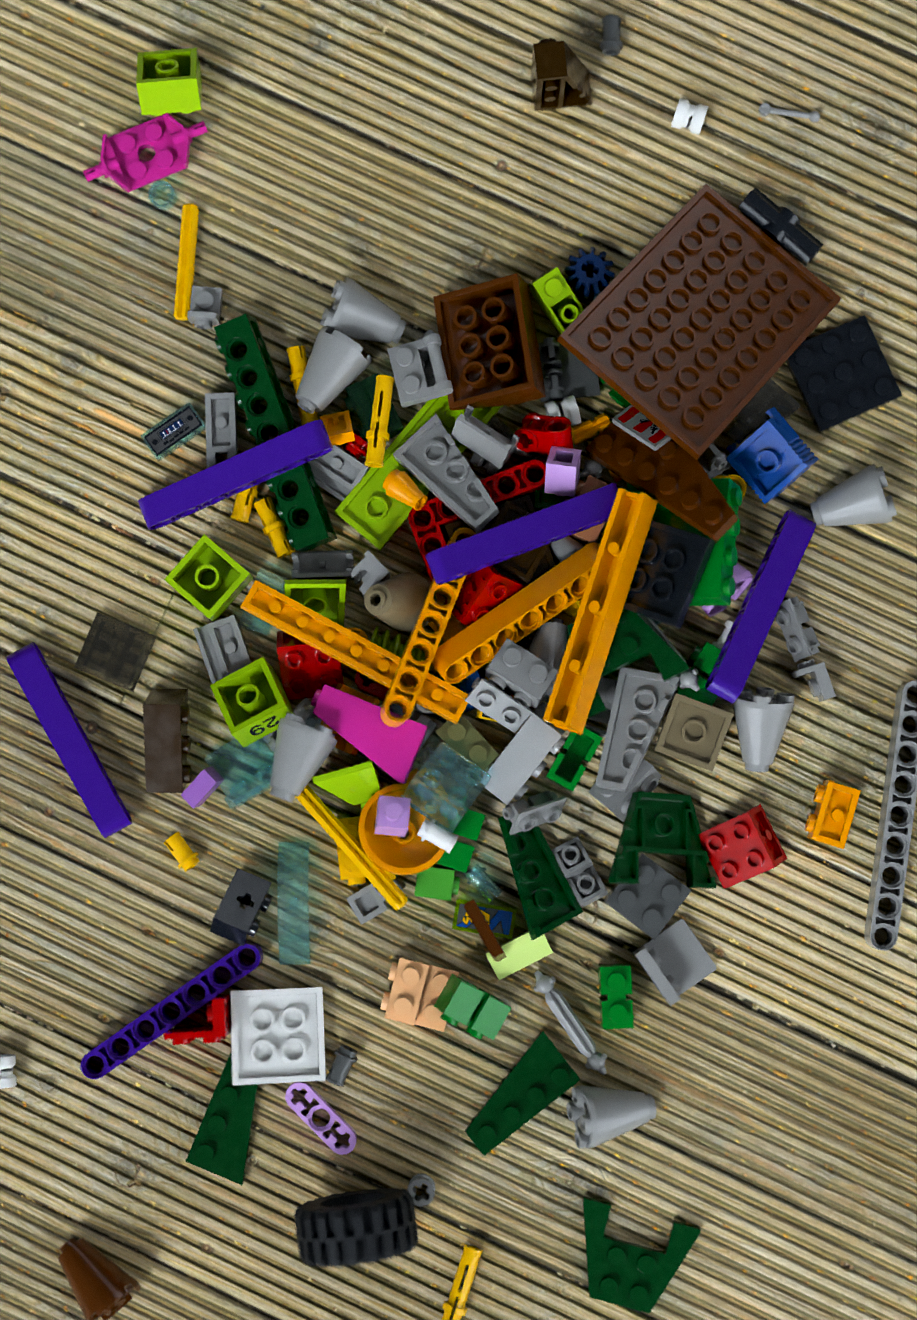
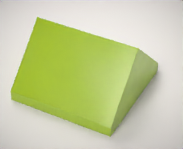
M346 579L283 581L284 595L344 627Z

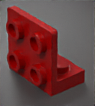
M489 566L466 575L452 613L461 623L469 626L527 585L502 575L493 566Z
M277 631L276 648L283 689L288 700L312 698L317 689H323L324 684L335 689L338 683L344 684L341 662L284 631Z
M761 804L698 834L703 848L707 851L709 860L725 889L773 869L788 859Z
M219 994L212 999L211 1004L207 1005L208 1023H213V1025L174 1027L163 1033L164 1040L172 1039V1045L190 1044L195 1038H203V1043L222 1042V1039H226V1036L231 1033L230 994Z

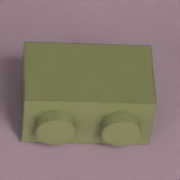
M461 716L457 725L447 720L436 731V734L477 777L499 757L495 749L463 716Z

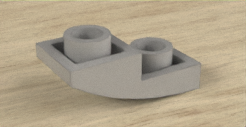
M578 836L551 850L581 908L608 895Z

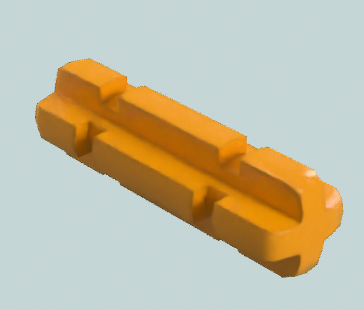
M602 413L594 417L593 421L588 420L571 428L573 443L577 445L596 436L598 431L601 433L611 423L608 416Z

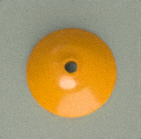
M399 783L382 788L367 801L362 809L358 823V836L361 847L371 862L386 872L396 875L421 873L436 864L445 850L427 840L421 841V837L417 833L425 819L429 821L434 819V824L451 832L448 812L436 795L421 786ZM379 795L411 799L407 830L408 837L400 838L399 836L374 834Z

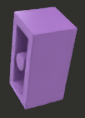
M212 766L205 768L184 790L181 796L193 809L199 807L224 781V778Z

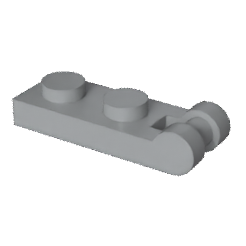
M235 392L205 393L207 468L218 464L217 454H227L228 459L238 455Z

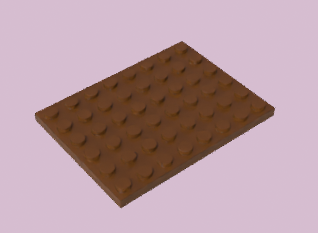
M705 184L560 334L557 341L694 459L698 460L842 298L709 185Z

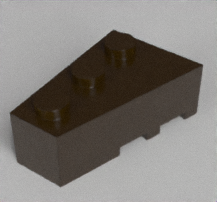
M549 38L533 44L531 86L534 111L593 105L589 71L565 41H556Z
M152 689L143 703L146 793H183L186 784L191 783V765H187V754H190L191 748L190 735H187V727L190 720L188 689Z

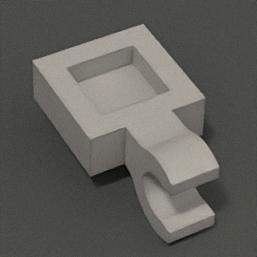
M395 880L394 883L403 890L398 880ZM373 884L346 898L361 925L388 910L384 902L386 899Z

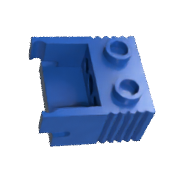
M775 407L765 412L770 416V419L739 447L736 446V443H733L726 448L730 453L726 460L744 481L748 482L751 489L755 490V494L759 495L764 504L776 498L819 460L818 457L814 456L813 452H810L811 449L807 448L803 440L799 439L800 436Z

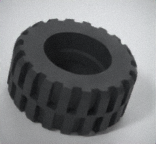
M378 1188L333 1194L300 1204L294 1214L299 1257L304 1264L312 1267L354 1266L387 1260L412 1251L418 1242L414 1201L412 1195L405 1189Z

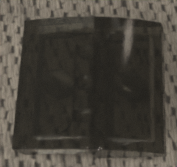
M97 612L74 668L134 692L157 636Z

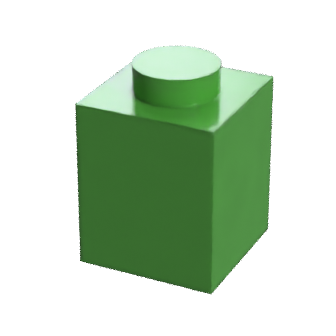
M430 867L417 874L414 896L451 901L452 894L458 895L460 877L454 876L455 870Z

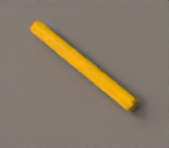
M307 784L301 794L296 797L395 910L405 906L408 902L407 896L384 870L371 862L364 853L361 844Z

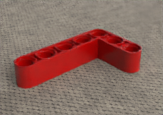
M530 460L484 478L480 482L496 506L505 503L506 500L511 501L545 488L546 465L539 460ZM534 468H539L544 472L543 478L536 483L530 482L528 480V473ZM511 479L515 481V489L508 494L500 492L502 481ZM437 497L428 500L424 507L418 511L412 508L408 516L410 527L431 581L433 580V574L425 558L428 554L427 545L430 541L436 539L440 540L442 547L446 546L448 542L443 531L444 525L461 519L456 514L452 516L445 515V504ZM422 512H429L431 515L430 523L424 527L418 526L416 523L417 516Z

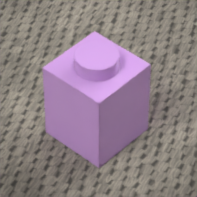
M551 446L546 462L544 493L557 496H575L580 477L581 450Z
M379 795L374 834L405 837L408 830L411 799Z

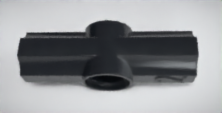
M756 187L738 207L779 246L784 247L805 266L824 245L800 225L799 218L791 210L783 206H777Z

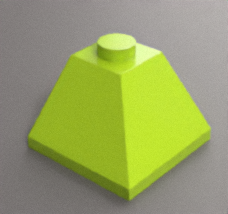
M373 761L312 777L314 784L354 806L360 805L361 809L376 792L382 789Z

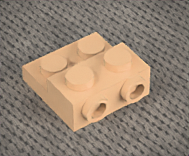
M400 956L399 962H392L388 980L393 981L391 993L384 992L380 1010L386 1011L384 1018L444 1032L446 1021L440 1018L442 1012L434 1005L452 974L458 976L459 971Z

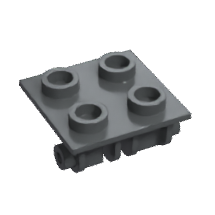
M554 337L545 338L543 343H538L546 397L541 398V402L563 400L564 397L574 395L575 398L600 396L598 375L556 341Z

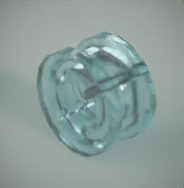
M163 180L157 181L149 188L148 197L157 209L168 210L175 205L177 193L168 182ZM159 190L163 192L170 191V193L166 194L169 197L166 201L162 199L155 200V198L159 197L157 195Z

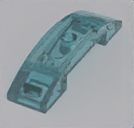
M279 842L277 905L280 965L311 964L309 842Z

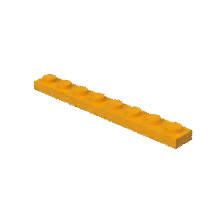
M255 580L241 604V609L387 688L390 687L401 657ZM427 673L416 703L457 725L468 705L465 699L469 694ZM408 676L400 678V683L405 689H414L415 684L412 678Z

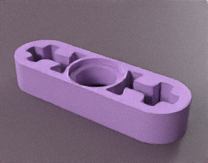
M292 1083L285 1094L288 1106L333 1152L340 1155L350 1153L357 1142L355 1130L309 1083ZM305 1089L307 1091L304 1096L305 1099L311 1104L315 1098L319 1103L313 1105L306 1115L302 1110L306 1109L307 1105L301 1100L297 1103L294 1102L293 1097L295 1094L292 1090L300 1091ZM317 1109L326 1110L330 1115L329 1123L325 1126L316 1125L312 1119L314 1111ZM335 1120L340 1124L335 1129L341 1135H344L346 1132L350 1135L348 1139L349 1146L344 1144L340 1147L337 1146V1136L333 1132L329 1136L324 1133L333 1126Z

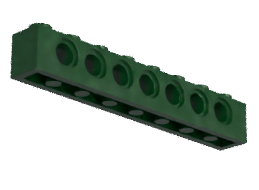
M245 313L214 327L217 335L215 337V344L219 352L225 356L227 362L225 365L226 374L235 383L237 389L235 393L236 401L246 413L247 420H245V425L249 434L252 437L254 436L257 446L269 441L268 434L273 427L277 428V437L295 429L293 417L256 318ZM245 344L247 352L244 357L239 359L238 350ZM256 372L257 381L254 385L249 386L248 378L251 373ZM266 399L267 409L264 413L260 414L258 411L259 403ZM308 462L266 481L269 489L275 492L278 503H276L277 512L280 518L285 520L288 531H286V536L290 545L296 551H309L337 539L313 471ZM296 482L298 493L296 496L291 497L289 487L292 483ZM306 510L309 514V519L302 526L299 522V516L302 511Z

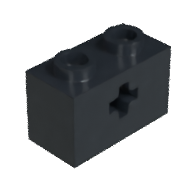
M238 868L213 917L210 932L242 946L245 945L248 936L254 938L261 923V920L257 918L261 911L267 912L273 898L269 894L272 882Z

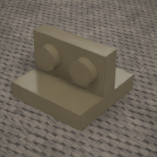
M675 693L667 716H664L660 726L662 729L654 750L713 772L734 714Z

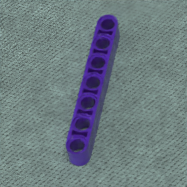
M315 420L139 499L138 504L148 530L158 529L331 452L333 446L323 421Z
M616 483L603 486L428 553L425 558L436 584L441 585L607 522L618 491Z
M791 509L786 511L778 524L705 685L706 690L730 703H734L744 688L816 528L815 522Z
M32 642L6 656L11 670L102 836L107 838L131 825L133 822L124 803L38 646Z
M247 942L244 946L240 945L88 1052L80 1063L82 1073L89 1079H99L112 1071L163 1033L256 969L263 960L261 947L253 942ZM249 948L255 952L256 960L253 965H246L242 962L241 952L243 949ZM219 966L227 967L231 973L230 980L227 983H222L216 978V970ZM194 984L204 987L205 997L203 1000H195L191 996V987ZM168 1002H174L179 1006L180 1014L177 1018H171L167 1015L165 1007ZM143 1020H149L154 1024L155 1031L152 1036L142 1033L140 1025ZM118 1038L128 1041V1053L122 1054L117 1051L115 1042ZM92 1056H98L103 1060L104 1067L102 1071L97 1072L91 1068L90 1060Z

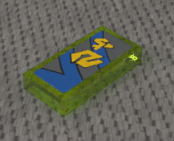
M457 899L452 929L479 934L464 908V904L469 901ZM476 902L495 937L512 939L517 909Z

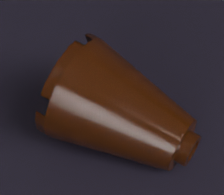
M71 1238L59 1249L61 1255L58 1257V1260L85 1320H97L100 1317L103 1320H108L132 1299L129 1293L133 1288L137 1292L141 1288L138 1281L84 1238L79 1240Z

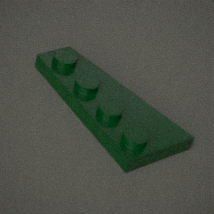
M503 816L498 818L531 940H534L581 914L583 910L539 826L527 832L521 831L510 835L512 822L506 820Z
M543 1030L465 1129L466 1134L483 1156L581 1080Z
M231 1053L185 1162L243 1185L258 1084L232 1085Z

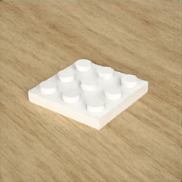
M323 987L229 991L232 1085L326 1081Z

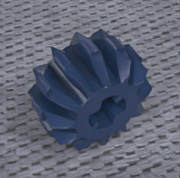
M591 247L587 255L582 248L578 249V257L570 255L568 259L570 265L564 268V273L570 275L566 278L568 285L575 284L573 293L576 295L580 290H584L583 297L585 299H588L590 291H593L597 297L601 293V289L604 290L610 284L609 280H613L615 273L610 271L613 267V261H604L606 257L605 251L596 256L595 247ZM586 268L592 269V277H586Z

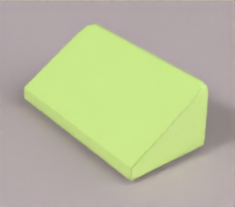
M527 931L500 945L506 958L499 962L494 961L489 951L485 954L498 980H501L552 954L553 951L545 935L531 940L530 933Z

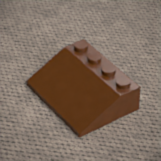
M518 273L433 297L438 333L442 342L440 346L447 378L452 382L453 392L447 395L450 410L466 409L468 405L473 408L515 405L546 397L529 285Z

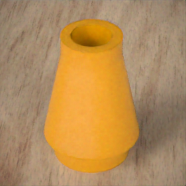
M395 469L387 475L383 482V489L386 490L387 496L412 507L416 511L423 508L428 500V497L419 489L406 471Z

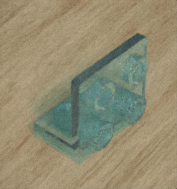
M263 738L246 747H243L234 739L205 756L208 766H212L224 778L220 787L226 795L224 799L230 809H236L272 788L270 786L274 756Z
M441 742L411 780L402 798H410V806L430 821L434 819V824L453 833L467 810L490 781L491 775L446 743Z

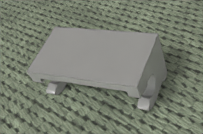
M468 405L464 415L460 414L456 419L451 437L501 469L517 448L520 437L514 434L511 440L472 416L474 408Z
M353 550L293 552L291 555L293 560V580H354L351 577V572L354 568Z
M369 550L364 553L365 557L351 572V577H355L354 584L360 583L362 579L363 584L359 590L362 592L363 598L371 586L391 578L390 572Z

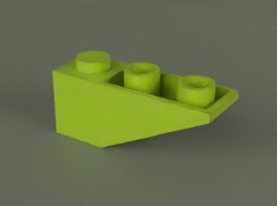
M558 267L548 270L528 284L531 294L559 334L584 311Z

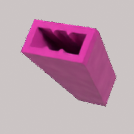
M324 684L322 690L317 689L311 701V706L315 707L313 713L396 781L405 784L428 727L410 719H407L399 727H389L381 719V707ZM389 711V713L395 718L403 717L401 715Z

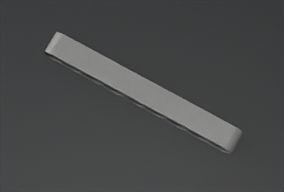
M917 680L902 684L896 693L865 923L864 939L870 947L881 951L892 949L898 939L917 796V702L913 703L908 700L907 690L909 687L917 689ZM906 716L911 717L915 722V729L912 733L905 731L903 728V720ZM903 746L907 747L911 752V759L908 763L902 762L899 758L898 753ZM899 776L903 777L907 782V789L904 793H899L895 789L894 783ZM896 806L903 811V819L900 823L892 821L890 816L891 810ZM892 836L899 841V849L894 854L890 853L886 847L887 840ZM887 867H891L895 872V879L890 884L884 882L882 878V873ZM884 897H887L891 902V909L886 914H882L878 909L879 901ZM884 928L887 932V939L883 944L878 945L874 940V934L877 929Z

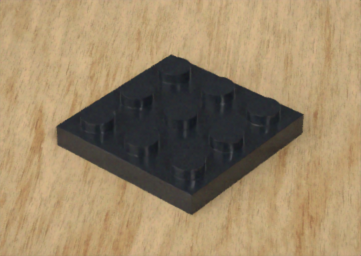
M865 315L804 341L786 361L818 433L840 425L902 396Z
M652 520L623 609L681 629L715 542L711 539Z

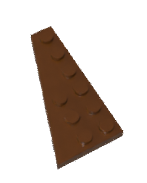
M611 422L585 448L589 457L652 499L657 500L659 504L716 542L738 521L735 512L698 460L694 459L672 439L654 451Z

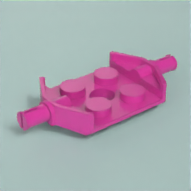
M165 113L113 136L107 137L104 134L101 162L98 165L83 170L87 182L104 175L105 178L109 177L126 192H131L188 168L190 143L193 142L192 138L208 133L203 120L192 126L183 127L171 115ZM143 149H153L155 151L154 158L150 161H142L139 155Z

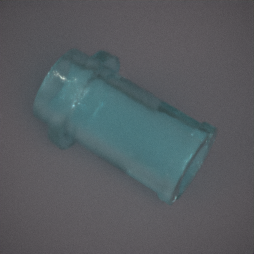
M477 864L465 874L467 878L466 883L468 885L472 884L489 904L494 901V896L488 889L496 898L502 893V889L485 872L486 868H481Z

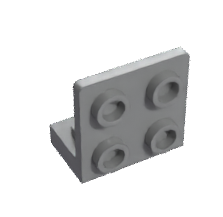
M679 919L659 933L655 940H649L632 952L670 1006L681 999L679 995L717 969L683 919Z

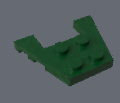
M623 609L601 677L649 654L664 682L689 671L690 668L636 613ZM574 623L567 626L569 637ZM597 690L588 718L606 710Z
M643 791L633 792L609 875V883L639 884V853L686 856V887L699 889L716 888L715 878L710 877L707 863L710 862L707 851H703L698 835L701 833L691 795Z
M584 1196L583 1212L589 1297L650 1314L700 1235V1227L673 1220L665 1251L648 1248L604 1236L611 1204Z

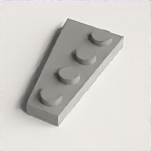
M437 414L429 419L393 453L397 462L476 533L481 531L499 514L498 507L479 478L472 471L469 463L457 448Z
M625 667L620 668L595 783L597 787L622 792L628 791L680 684V677L664 682L659 673Z

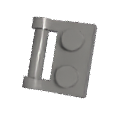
M437 333L428 334L420 340L387 349L400 403L403 408L446 396L453 392L452 382L447 378L440 351V346L442 345L441 338ZM426 351L429 352L436 384L430 387L428 386L420 354Z

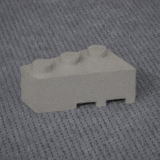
M543 701L479 781V784L506 805L513 798L517 801L520 800L529 788L525 784L531 775L537 778L547 765L543 759L549 752L555 755L566 741L561 737L566 730L556 728L553 724L543 720L547 704Z

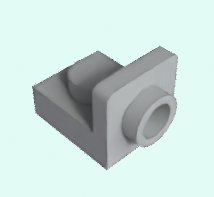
M192 286L190 311L187 312V318L191 324H194V327L211 329L212 325H220L223 298L222 288Z
M812 659L797 664L798 670L791 673L792 678L810 674L811 679L808 680V685L813 697L817 696L819 702L836 697L824 662L816 664L815 660Z

